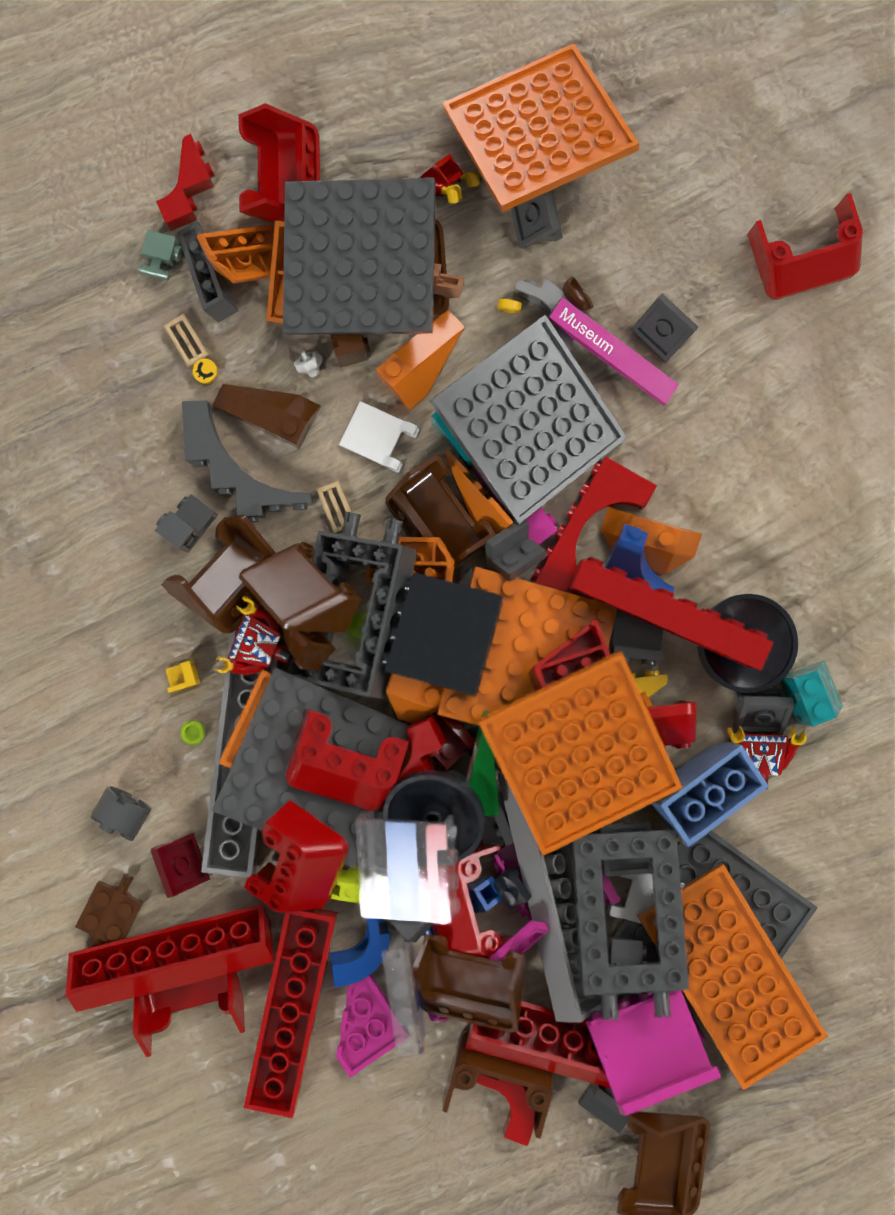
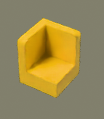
M189 660L166 669L170 687L167 688L168 693L201 684L194 660Z

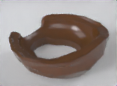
M570 276L563 286L566 298L581 311L592 309L594 305L590 297L573 276Z

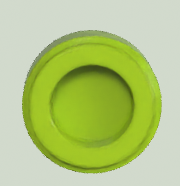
M191 720L182 726L180 736L186 744L197 745L205 739L206 728L200 721Z

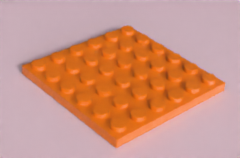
M574 43L442 103L446 115L502 212L639 151V142Z
M474 567L469 587L501 595L504 598L477 698L444 688L436 714L479 726L478 719L482 717L483 711L488 710L490 714L536 692L529 671L595 619H597L606 645L609 647L617 609L603 602L518 578L509 581L500 573Z
M621 651L478 719L482 731L543 856L682 789V785Z

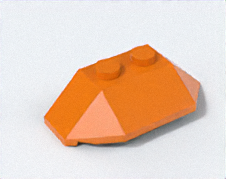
M273 225L201 233L196 236L214 270L232 283L270 278L275 229Z
M610 506L607 507L601 526V531L611 549L624 524L637 527L641 531L648 533L644 546L647 563L653 572L663 575L694 558L702 533Z
M399 537L398 544L417 550L413 573L452 582L454 560L441 538ZM367 567L366 584L374 585L372 580L378 569Z
M391 674L386 693L396 718L409 723H415L432 715L438 709L444 688Z

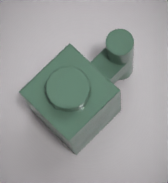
M147 230L141 254L151 264L150 266L140 264L139 273L168 281L170 271L163 270V265L175 268L176 261H180L182 256V247L177 238Z

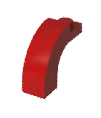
M479 1074L477 1083L498 1091L507 1099L510 1105L509 1113L503 1126L504 1138L528 1147L534 1128V1110L526 1102L527 1087Z

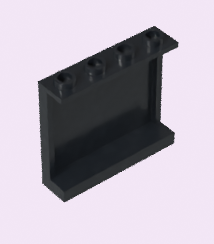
M414 572L412 579L408 578L405 585L404 593H407L405 603L401 602L398 609L397 617L400 618L398 627H393L390 636V642H393L391 651L386 652L383 660V666L386 667L385 672L390 675H399L477 698L504 598L501 595Z

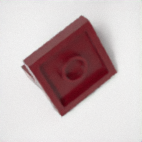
M436 710L433 714L447 742L441 748L442 752L432 758L446 771L475 745L476 740L456 719L437 715Z
M194 833L151 848L150 851L167 898L174 897L210 880L208 873L201 872L203 857Z

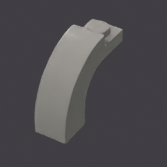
M518 279L515 286V296L539 305L546 311L548 316L562 297L569 302L562 290L547 280L544 281L542 288L537 287L538 285L535 282L527 279L524 281ZM551 323L567 348L570 349L573 338Z

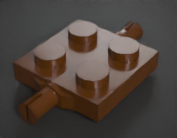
M124 874L119 886H110L100 880L97 882L75 926L92 937L88 948L94 945L98 946L101 942L110 943L126 939L144 901L133 897L127 891L134 879L131 875Z

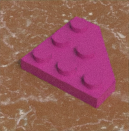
M372 974L357 983L347 986V1000L345 1010L343 1011L340 1029L341 1037L336 1057L349 1078L412 1035Z

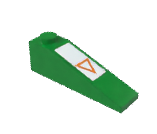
M483 711L482 717L488 715L489 711ZM479 725L465 782L479 796L485 810V815L494 816L499 815L494 753Z

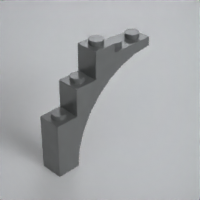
M207 400L182 401L185 461L192 464V467L197 468L207 467V463H210L211 489L218 492V495H232L233 491H236L237 516L245 515L251 523H257L259 518H265V508H268L269 512H281L283 507H293V510L301 511L308 510V506H314L311 493L289 492L273 488L255 480L241 470L230 458L219 439L214 425L211 404Z

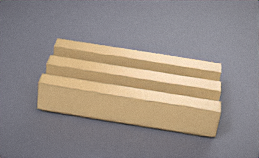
M185 314L163 325L189 369L198 360L210 357ZM180 322H184L202 352L199 355L180 326ZM173 326L176 327L194 358L189 360L171 330Z
M338 480L316 489L334 534L342 532L344 518L332 488H337L346 512H351ZM325 491L329 494L341 527L337 528L323 494Z

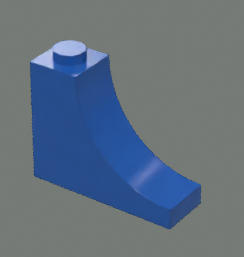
M624 524L603 567L607 569L616 567L627 572L626 577L631 580L638 577L650 582L649 587L654 590L656 588H663L673 593L674 587L661 580L647 563L644 546L648 533L641 531L637 527Z

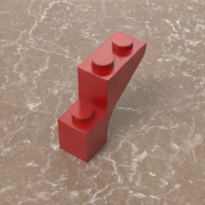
M191 134L186 135L182 139L179 175L175 188L167 196L156 201L170 231L196 221L197 218L194 211L198 209L192 196L214 187L211 178L215 177L209 162L204 164L201 157L206 155L200 141H194Z
M434 714L412 723L407 728L406 732L412 745V755L395 784L411 773L434 770L429 758L442 752L441 748L447 742Z

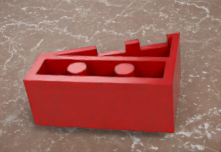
M597 619L550 653L529 671L535 691L610 656Z

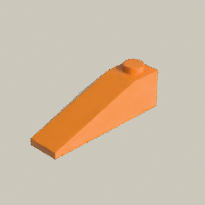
M275 220L266 321L283 324L284 221Z
M447 310L433 321V334L415 335L376 369L377 376L411 411L429 394L465 327Z
M448 449L445 452V459L465 509L473 522L477 524L488 521L496 535L511 526L513 521L492 497L490 499L485 497L487 494L478 481H472L469 478L471 476L470 473Z

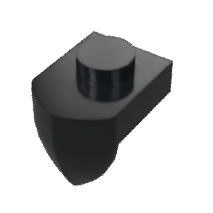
M518 867L504 870L494 883L495 889L509 909L527 903L531 898V895L518 877L520 873V868Z

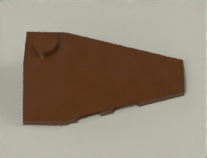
M228 384L222 385L212 404L213 407L297 449H300L321 408V405L298 394Z
M280 625L288 650L293 655L295 664L301 669L317 671L336 650L323 632L291 631Z

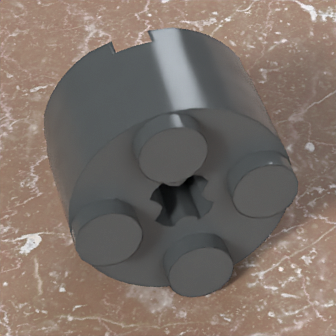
M107 786L90 818L101 823L99 827L102 830L111 834L117 831L125 839L134 841L152 808L141 799L139 801L132 798V794L122 789Z

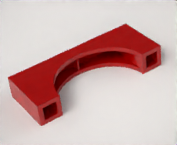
M605 457L602 462L598 461L595 463L590 472L594 475L591 482L585 481L579 492L582 498L578 505L572 504L566 515L570 517L566 526L560 525L554 536L558 538L555 546L549 545L546 550V558H544L546 561L542 569L537 566L531 577L535 584L592 599L567 588L577 567L576 544L583 526L592 515L608 506L630 505L642 510L649 502L657 485L608 457Z

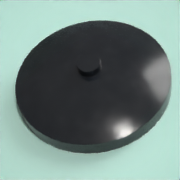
M739 594L723 599L711 608V610L721 614L720 619L724 620L726 618L744 624L743 629L759 630L768 635L767 640L774 642L761 671L743 666L697 645L701 664L715 682L736 692L756 693L775 686L787 676L797 657L798 635L792 618L780 604L762 595Z
M436 770L417 771L400 779L388 794L383 808L384 825L385 821L416 824L417 860L427 863L426 827L429 824L446 825L447 850L440 849L437 851L438 865L458 862L473 853L481 842L486 825L485 810L477 793L460 778Z

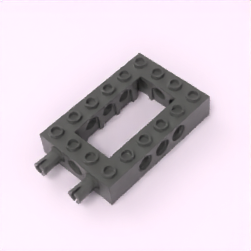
M346 512L341 533L334 534L318 531L312 563L334 586H340L341 583H345L349 564L378 569L372 580L374 586L371 600L367 603L369 609L365 627H362L361 630L363 636L360 650L356 653V664L358 667L327 659L317 671L304 670L295 664L294 657L291 655L287 673L310 683L367 697L385 699L390 674L385 672L386 667L383 666V660L386 652H390L393 642H390V636L393 627H398L400 621L397 613L400 603H405L407 597L404 589L407 579L412 578L417 550L398 544L403 525L402 521L387 518L383 540L374 541L356 537L361 515ZM323 632L332 643L334 632Z
M676 830L587 834L571 842L581 992L584 995L599 994L602 997V1020H610V1009L611 1018L618 1020L617 995L619 993L634 992L653 993L654 1017L663 1018V1015L671 1017L669 993L671 990H689ZM652 857L649 862V872L652 873L653 893H651V898L654 899L655 910L653 924L656 925L657 935L655 952L660 961L651 963L641 961V964L623 965L620 962L615 963V965L608 964L601 860Z

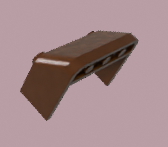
M469 1028L463 1030L458 1038L443 1093L442 1111L448 1112L454 1088L460 1090L473 1088L477 1083L479 1074L527 1087L525 1095L527 1105L536 1111L534 1117L535 1136L541 1139L551 1102L554 1073L465 1049Z

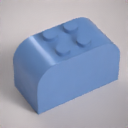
M723 741L703 750L675 772L682 785V789L651 803V805L668 830H676L677 841L690 847L763 792L769 785L742 745Z

